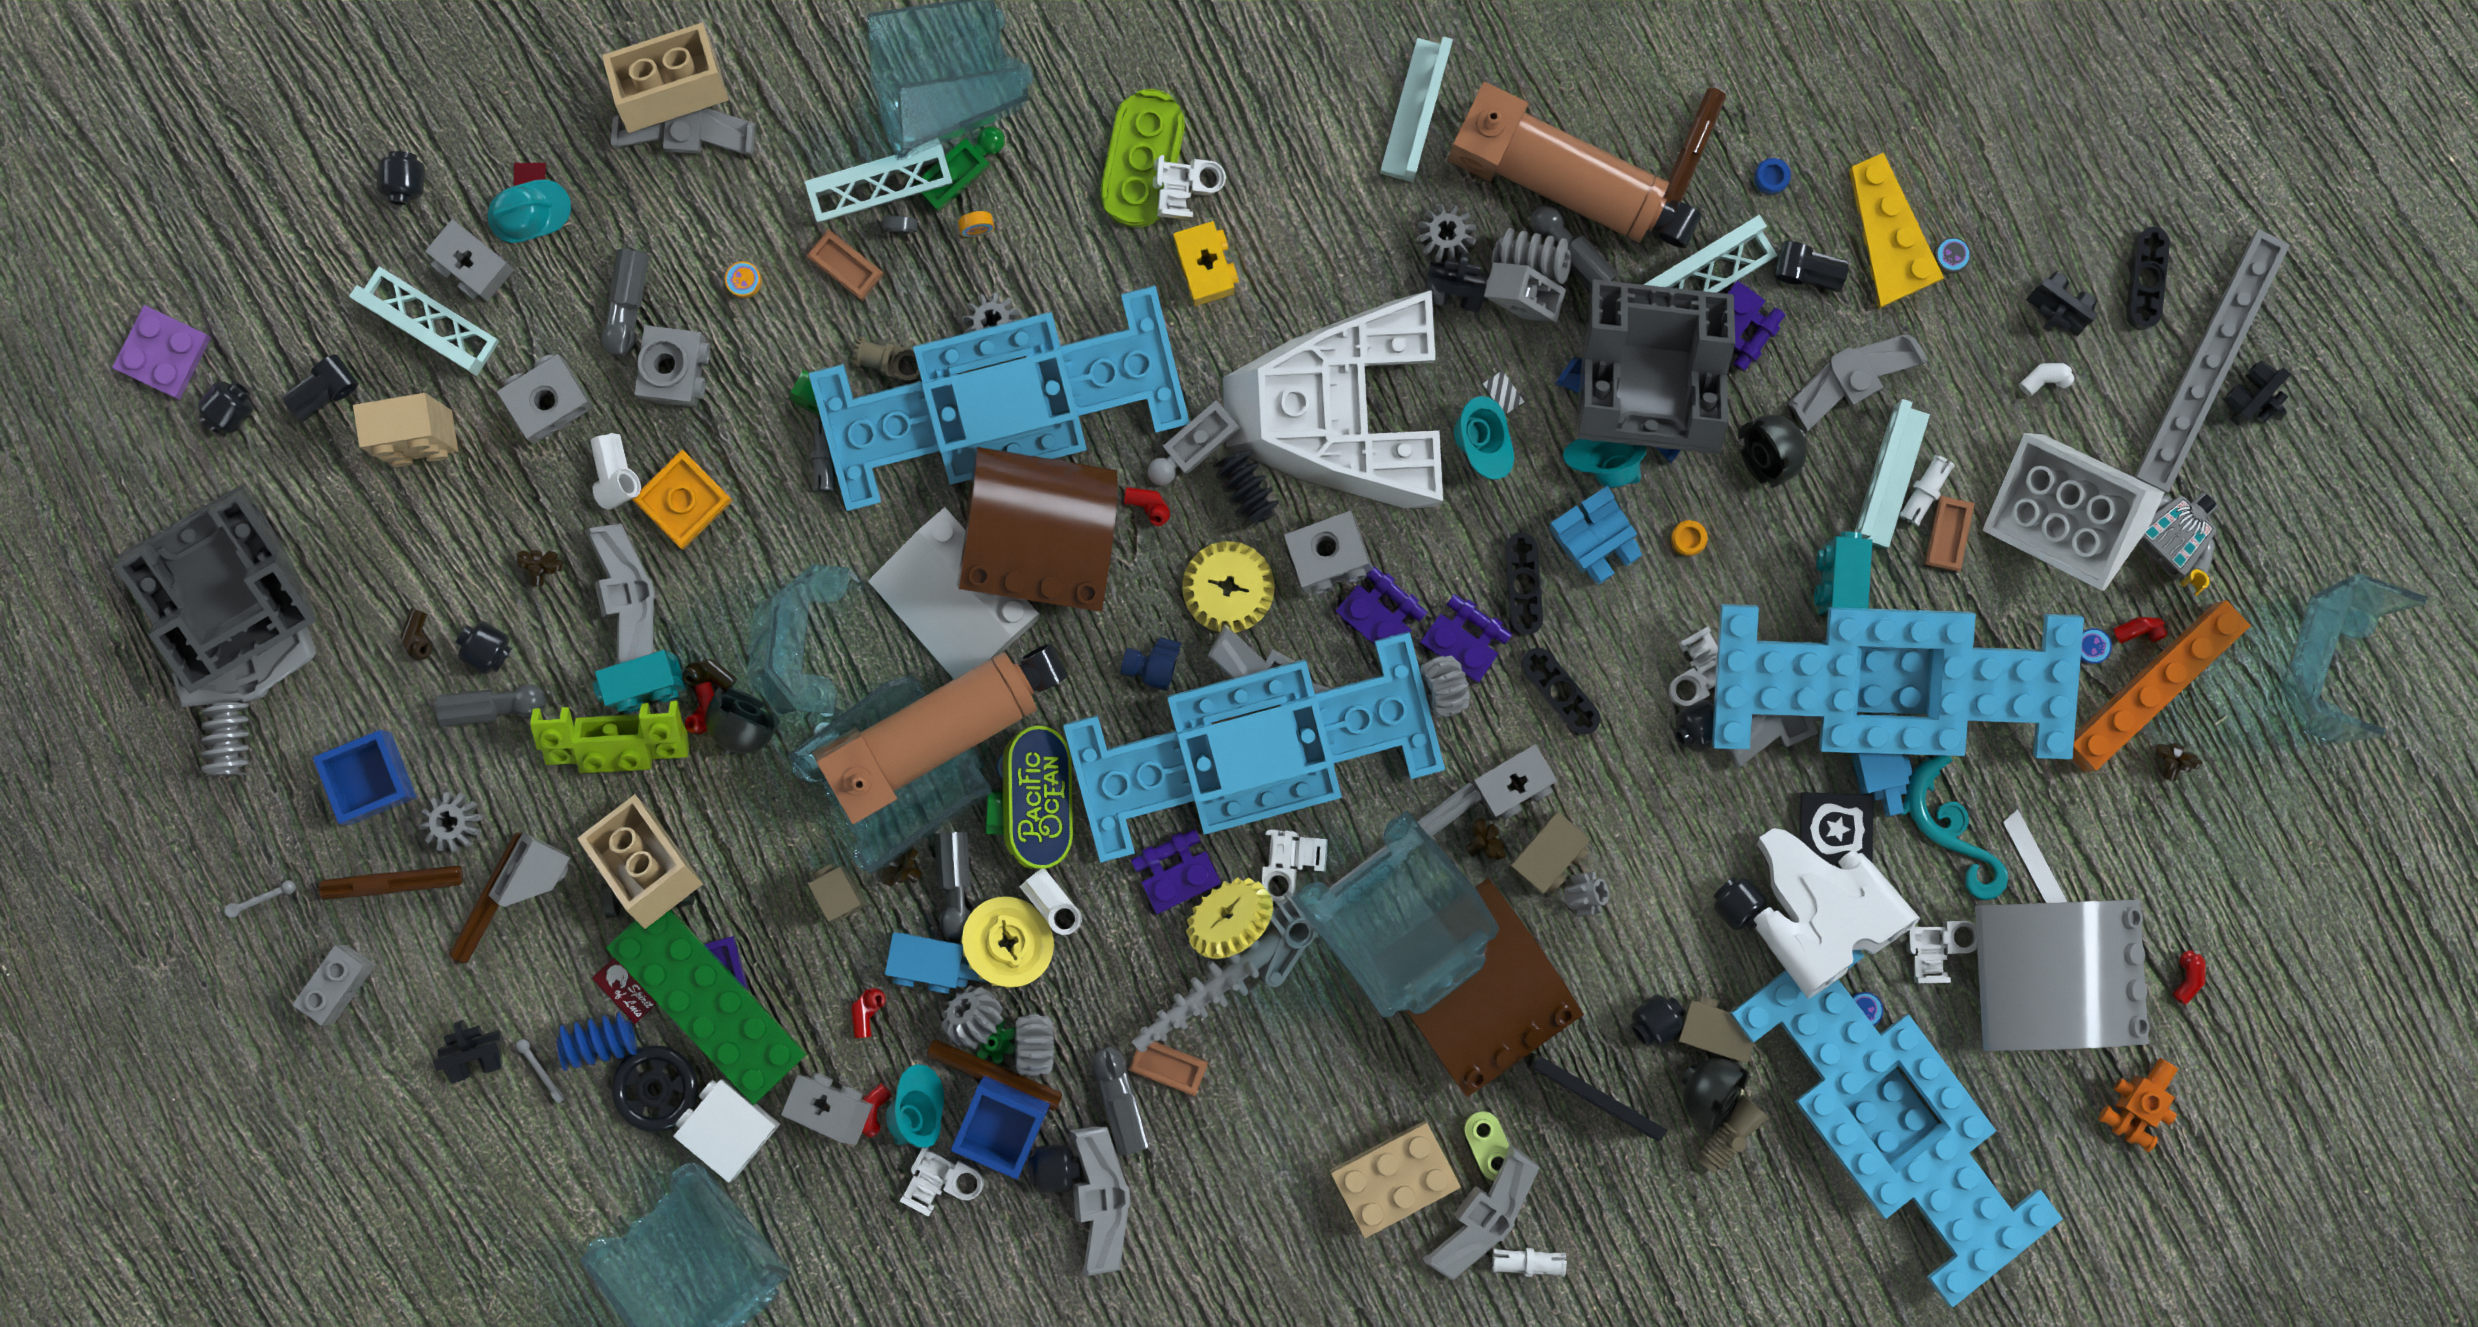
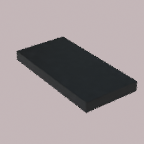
M1533 1053L1527 1062L1528 1067L1656 1141H1662L1667 1132V1129L1540 1055Z

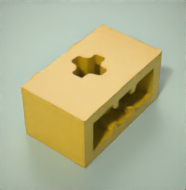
M1214 221L1173 233L1174 244L1194 307L1234 295V284L1239 283L1234 263L1227 264L1223 251L1229 248L1223 229L1217 231ZM1208 256L1210 261H1214L1213 269L1207 270L1205 265H1201L1202 257Z

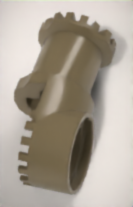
M859 337L855 345L858 350L854 349V352L857 354H853V367L860 368V366L880 370L882 375L900 379L905 383H915L921 379L919 368L911 376L901 374L899 369L903 359L907 357L916 359L914 350L888 344L886 347L867 342L865 337Z

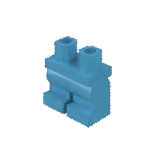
M1608 485L1583 501L1579 508L1575 506L1552 521L1548 527V530L1573 561L1581 574L1586 571L1588 576L1597 585H1600L1615 574L1605 560L1614 552L1625 567L1642 556L1639 546L1634 540L1637 533L1615 502V497Z

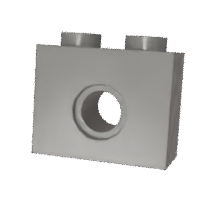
M644 325L641 351L638 356V373L634 395L641 401L697 408L698 398L703 399L705 393V378L701 377L703 364H708L710 358V343H706L704 335L701 332ZM669 358L674 359V369L668 374H661L659 372L661 362Z
M558 354L555 356L546 355L533 364L534 369L524 375L518 373L504 381V387L497 391L525 438L533 444L538 443L555 431L567 427L573 420L594 408L567 362ZM553 394L555 396L554 406L549 410H541L540 402L542 398Z
M1351 511L1284 534L1301 587L1306 594L1311 592L1313 595L1327 593L1333 589V584L1346 580V583L1360 581L1367 577V572L1373 570L1356 518ZM1326 542H1334L1336 544V549L1332 555L1327 557L1319 555L1322 544Z

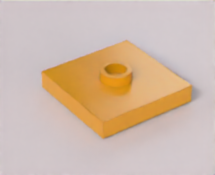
M683 449L641 489L637 497L632 499L682 550L734 501Z

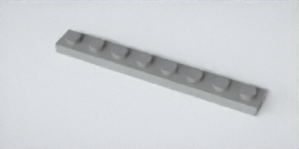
M2260 229L2253 233L2134 478L2165 492L2164 495L2169 493L2290 244Z

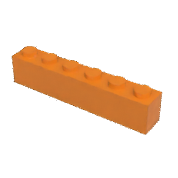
M2227 600L2212 604L2075 732L2072 760L2084 773L2097 771L2251 625Z

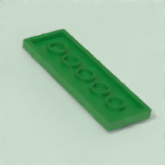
M672 909L646 929L634 920L606 947L614 958L752 1105L757 1104L808 1055Z

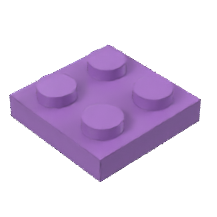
M144 305L112 368L180 400L212 337Z

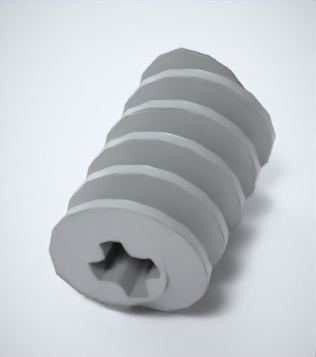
M1508 228L1505 236L1498 239L1495 244L1492 266L1493 262L1527 265L1550 280L1554 281L1556 279L1558 283L1563 284L1567 280L1570 271L1571 254L1570 250H1568L1567 239L1561 238L1558 246L1555 247L1554 237L1548 236L1544 245H1542L1540 234L1535 233L1531 242H1528L1527 231H1521L1516 240L1514 229Z
M212 703V706L202 709V715L212 718V720L202 723L201 729L211 732L212 735L203 737L201 743L211 746L212 749L202 752L201 757L212 761V763L202 766L201 772L213 776L248 775L238 771L239 767L249 764V760L238 757V753L249 750V746L239 743L238 739L249 736V732L238 728V725L248 722L249 717L238 714V711L249 707V703Z

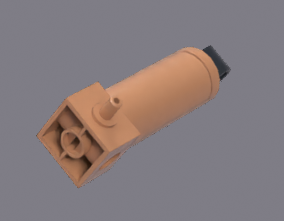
M1485 81L1483 82L1452 145L1448 162L1492 182L1496 173L1624 236L1627 235L1628 238L1638 243L1641 242L1648 229L1650 231L1654 230L1655 235L1667 244L1678 248H1687L1702 214L1683 202L1676 200L1668 202L1664 195L1670 182L1659 177L1655 178V175L1525 113L1528 102Z
M1052 643L1044 644L1027 653L1020 659L1019 664H1013L1003 651L991 658V660L989 659L866 730L859 732L857 727L812 751L853 825L897 800L894 794L896 790L1023 719V716L1026 717L1037 711L1038 709L1031 697L1034 691L1041 692L1053 687L1068 676V672Z

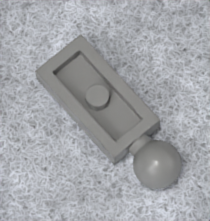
M1215 400L1163 445L1170 456L1167 458H1157L1150 463L1148 467L1149 479L1158 486H1165L1173 481L1177 467H1180L1184 473L1188 474L1240 429L1239 425L1223 406Z

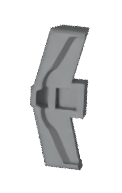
M704 108L628 133L620 115L617 114L612 120L611 146L613 149H620V147L664 139L663 149L665 152L700 154L701 141L753 158L756 123Z
M1909 334L1856 349L1846 348L1831 357L1830 362L1787 404L1806 434L1842 397H1845L1850 407L1883 388L1878 377L1923 365L1928 362V359L1917 340Z
M621 523L587 528L584 532L589 538L609 578L595 582L602 617L617 615L616 665L653 653L654 599L656 597L652 580L648 578Z
M1226 624L1223 626L1208 654V657L1231 679L1296 662L1274 649H1271L1264 661ZM1312 683L1314 693L1332 689ZM1280 704V705H1276V706H1272V707H1269V708H1266V709L1269 710V709H1273V708H1276V707H1280L1281 704Z
M305 627L190 694L175 673L171 674L182 707L237 701L249 703L264 697L269 688L313 659L316 650L308 627Z
M1752 714L1750 750L1726 749L1734 768L1739 769L1778 737L1783 748H1786L1818 734L1813 721L1821 720V716Z
M1087 1127L1070 1130V1135L1073 1138L1087 1180L1084 1183L1072 1184L1075 1219L1079 1222L1090 1221L1085 1265L1082 1269V1275L1087 1277L1119 1271L1128 1208L1131 1206L1129 1186L1126 1185L1107 1127Z
M1511 1144L1508 1146V1153L1489 1193L1487 1194L1475 1186L1455 1211L1454 1215L1465 1225L1431 1254H1426L1422 1258L1427 1265L1452 1281L1499 1241L1506 1238L1515 1226V1219L1540 1167Z

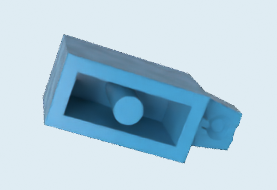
M1851 753L1860 794L1872 792L1874 801L1881 799L1886 817L1903 814L1904 809L1901 795L1907 793L1906 784H1910L1908 777L1912 776V768L1908 756H1903V754Z
M893 932L885 975L893 976V984L914 987V982L920 981L929 983L928 990L949 994L950 987L966 988L968 979L987 982L984 979H979V975L973 969H969V963L966 957L963 956V944Z

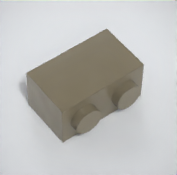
M1555 812L1508 867L1539 894H1544L1547 890L1554 893L1566 879L1562 873L1569 864L1572 863L1576 867L1590 850L1585 846L1589 843L1590 839L1561 813Z
M830 864L816 871L813 874L816 880L808 883L828 922H839L869 905L849 867H838L837 864Z
M1698 995L1696 1001L1686 999L1684 1006L1685 1014L1682 1016L1684 1026L1681 1033L1674 1040L1748 1064L1754 1043H1751L1730 1015V1012L1737 1007L1732 1006L1731 1011L1727 1012L1717 1008L1719 1001Z

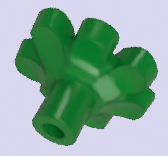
M1003 1017L1002 1023L995 1027L998 1034H991L988 1037L987 1044L979 1043L980 1049L977 1052V1057L987 1060L991 1056L995 1064H1001L1005 1060L1004 1053L1009 1055L1015 1054V1043L1010 1042L1015 1037V1028L1008 1027L1005 1029L1006 1021Z

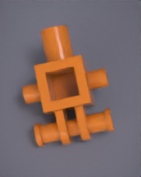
M2159 1058L2147 1078L2133 1076L2130 1083L2123 1078L2118 1079L2113 1090L2122 1095L2115 1105L2122 1110V1113L2119 1115L2112 1110V1107L2107 1105L2100 1112L2098 1120L2113 1127L2112 1132L2120 1136L2124 1133L2126 1135L2125 1141L2130 1144L2136 1142L2149 1153L2157 1144L2158 1137L2151 1136L2145 1132V1127L2156 1128L2160 1121L2169 1126L2177 1116L2175 1112L2169 1109L2175 1097L2165 1090L2177 1073L2178 1068ZM2133 1118H2135L2134 1123L2131 1124V1123H2130L2131 1120H2132Z

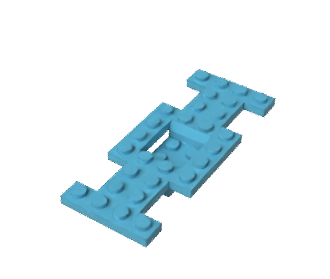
M1153 285L1121 294L1129 326L1128 329L1060 346L1052 311L939 339L913 346L922 381L853 398L844 364L809 372L846 511L880 503L881 497L873 468L940 451L949 484L951 485L971 480L976 447L1048 459L1085 451L1087 447L1079 416L1147 399L1155 432L1188 425L1190 422L1156 286ZM1026 356V358H1022V359H1018V360H1014V361H1010V362H1006V363H1002V364H998V365H994V366H990V367H986V368H982V369H978V370H974V371H970V372H966V373H962V374L957 375V373H960V372H964V371H968V370H972V369H976V368H980V367H984V366H988V365H992V364H996V363H1000V362H1004V361H1008V360H1012V359H1016V358H1020V357Z
M1720 604L1712 733L1713 748L1750 750L1752 714L1821 716L1819 740L1821 752L1965 756L1968 721L2035 723L2033 756L2047 759H2073L2084 617L2081 615L2044 614L2041 650L1973 647L1976 614L1973 612L1828 607L1826 640H1822V643L1757 641L1759 613L1757 605ZM1857 712L1926 714L1928 717L1857 715Z
M1410 632L1374 641L1383 673L1381 676L1314 693L1307 662L1304 659L1167 696L1176 731L1107 749L1098 715L1063 724L1100 863L1135 854L1126 819L1195 801L1203 833L1206 835L1342 798L1334 763L1397 746L1402 747L1410 779L1445 770ZM1280 704H1281L1280 707H1276V708H1273V709H1269V710L1261 711V712H1258V713L1246 715V716H1243V717L1231 719V720L1224 721V722H1220V723L1213 724V725L1211 724V723H1213V722H1217V721H1220V720L1228 719V718H1231V717L1243 715V714H1246V713L1258 711V710H1261V709H1265V708H1269V707H1272V706H1276V705H1280Z
M1861 950L1852 951L1854 960L1848 969L1865 957ZM1786 970L1730 1012V1015L1751 1043L1757 1041L1777 1024H1781L1820 1076L1817 1079L1818 1083L1794 1101L1882 1219H1887L1912 1199L1952 1252L1953 1256L1926 1277L1948 1307L1953 1308L2063 1219L2042 1190H2034L2011 1209L1970 1155V1152L1994 1134L1996 1129L1909 1014L1902 1016L1879 1034L1839 979L1812 998L1807 999ZM1897 1066H1900V1068L1903 1070V1072L1906 1074V1076L1909 1078V1080L1919 1091V1093L1922 1095V1097L1925 1099V1101L1928 1103V1105L1931 1107V1109L1934 1111V1113L1937 1115V1117L1943 1124L1937 1123V1121L1934 1119V1117L1931 1115V1113L1928 1111V1109L1925 1107V1105L1922 1103V1101L1919 1099V1097L1916 1095V1093L1913 1091V1089L1910 1087L1907 1081L1897 1070Z

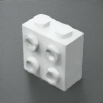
M724 1078L718 1083L712 1080L699 1095L703 1101L695 1111L689 1108L675 1124L680 1129L673 1137L730 1183L737 1178L779 1127L780 1123L758 1104L752 1105L733 1083Z

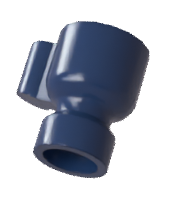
M1160 637L1151 653L1146 656L1142 655L1140 650L1127 647L1120 675L1131 678L1137 675L1142 678L1146 686L1168 691L1182 643Z

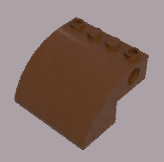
M976 447L965 515L967 517V524L957 580L958 589L1102 612L1115 527L1118 489L1117 470Z
M1489 878L1371 960L1402 1009L1419 1029L1449 1076L1466 1098L1584 1015L1538 943Z

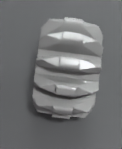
M1439 204L1437 206V215L1427 210L1424 215L1427 222L1418 223L1417 229L1424 234L1417 237V244H1428L1423 250V255L1429 256L1434 251L1437 253L1434 260L1437 264H1440L1443 255L1447 256V260L1455 261V253L1461 257L1462 252L1468 253L1466 247H1473L1476 240L1469 235L1475 232L1476 226L1474 224H1465L1470 217L1468 212L1463 213L1459 217L1456 216L1458 211L1457 205H1452L1450 213H1446L1444 205ZM1441 228H1444V232H1446L1447 228L1453 231L1452 240L1448 241V237L1445 240L1439 237Z
M993 293L991 302L987 303L985 296L981 294L978 296L981 304L979 308L973 303L967 305L968 310L973 315L962 317L963 323L970 326L964 333L983 329L988 325L987 318L994 316L996 321L1000 318L1001 320L997 322V325L1015 321L1021 315L1019 308L1010 309L1012 300L1009 297L999 304V294Z
M1440 656L1421 665L1420 673L1429 709L1438 718L1449 717L1469 707L1471 696L1468 690L1469 683L1466 681L1465 672L1462 671L1461 664L1453 656Z
M444 792L442 802L437 798H431L429 801L434 810L423 809L421 811L423 816L429 817V822L420 824V829L431 830L426 836L425 841L427 843L437 841L436 849L438 851H445L449 845V849L453 853L460 851V842L466 847H471L473 842L469 834H481L479 828L473 827V822L483 820L482 815H471L478 806L477 803L474 801L466 803V795L458 793L453 798L451 792ZM449 814L451 817H457V825H452L454 830L445 826V820L451 819L448 816Z
M968 986L964 993L957 991L956 998L953 1001H947L949 1008L941 1013L944 1018L941 1027L956 1045L975 1049L980 1042L987 1044L988 1037L991 1034H998L995 1027L1003 1021L1000 1016L1003 1008L987 989Z
M1028 1015L1019 1017L1016 1021L1014 1037L1016 1069L1020 1074H1028L1029 1076L1049 1074L1053 1068L1054 1054L1052 1021L1048 1016Z

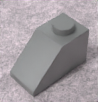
M523 832L488 896L497 904L506 907L553 890L556 883L565 877L570 857L560 849Z

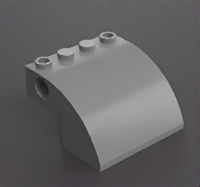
M2140 899L1975 906L1983 1051L2081 1049L2149 1044L2148 1033L2150 1025L2147 1020V986L2144 975L2145 950L2143 948L2141 926L2143 915L2140 910Z

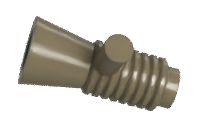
M1742 1094L1727 1123H1723L1716 1134L1713 1135V1138L1710 1139V1142H1707L1704 1149L1700 1151L1702 1156L1698 1161L1714 1174L1719 1169L1723 1170L1724 1166H1727V1162L1731 1161L1730 1158L1734 1157V1154L1745 1149V1138L1765 1123L1770 1116Z

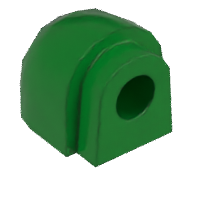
M803 369L788 399L807 411L820 416L809 372Z
M988 790L986 835H1004L1003 792Z

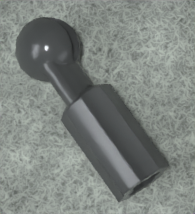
M1543 204L1533 211L1530 220L1533 232L1540 234L1542 238L1553 236L1557 245L1561 238L1567 239L1568 250H1570L1571 254L1570 270L1589 290H1591L1592 279L1614 281L1619 275L1584 236L1573 237L1564 227L1565 220L1561 209L1551 204Z
M617 249L608 300L610 306L607 324L601 334V344L611 355H626L634 349L636 344V333L634 331L638 308H641L649 256L640 251Z
M524 684L519 686L514 692L496 694L490 689L439 695L436 697L435 707L437 720L441 727L494 721L499 715L517 714L522 718L531 719L532 710L540 708L542 713L545 710L547 700L541 688L534 684Z
M967 832L935 834L937 884L939 889L945 891L946 909L940 914L938 924L940 931L949 939H962L963 927L971 914L965 907L964 890L970 886Z
M1113 1047L1098 1050L1091 1062L1092 1071L1097 1077L1118 1156L1129 1155L1149 1148L1127 1072V1060L1124 1054L1119 1049Z

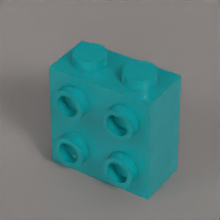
M1846 531L1841 532L1840 536H1834L1832 540L1824 544L1823 550H1818L1816 570L1821 571L1820 585H1816L1814 590V606H1819L1818 615L1828 616V607L1868 609L1873 539H1862V533Z
M666 650L595 671L597 681L593 682L594 692L598 701H604L605 706L616 709L617 712L624 711V714L640 711L641 703L658 700V703H665L679 698L678 692L687 689L686 684L682 680V671L677 655Z

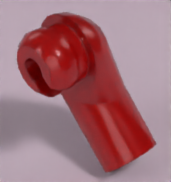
M1126 487L1124 504L1142 507L1152 525L1157 527L1165 525L1170 518V509L1159 492Z
M2136 617L2113 628L2120 644L2145 633L2149 635V639L2152 642H2157L2168 635V631L2164 627L2166 623L2158 617Z
M711 682L694 686L699 705L692 716H688L685 720V727L692 734L696 733L699 735L708 731L705 725V714L714 696Z
M2192 950L2185 951L2179 958L2181 967L2186 969V978L2172 993V996L2184 1006L2193 999L2206 982V961L2201 954L2196 955Z
M870 988L865 990L852 1004L851 1015L854 1038L872 1036L870 1018L886 1002V996L880 989Z
M882 1082L862 1098V1100L873 1104L861 1134L868 1138L875 1137L880 1132L881 1125L877 1121V1109L893 1096Z

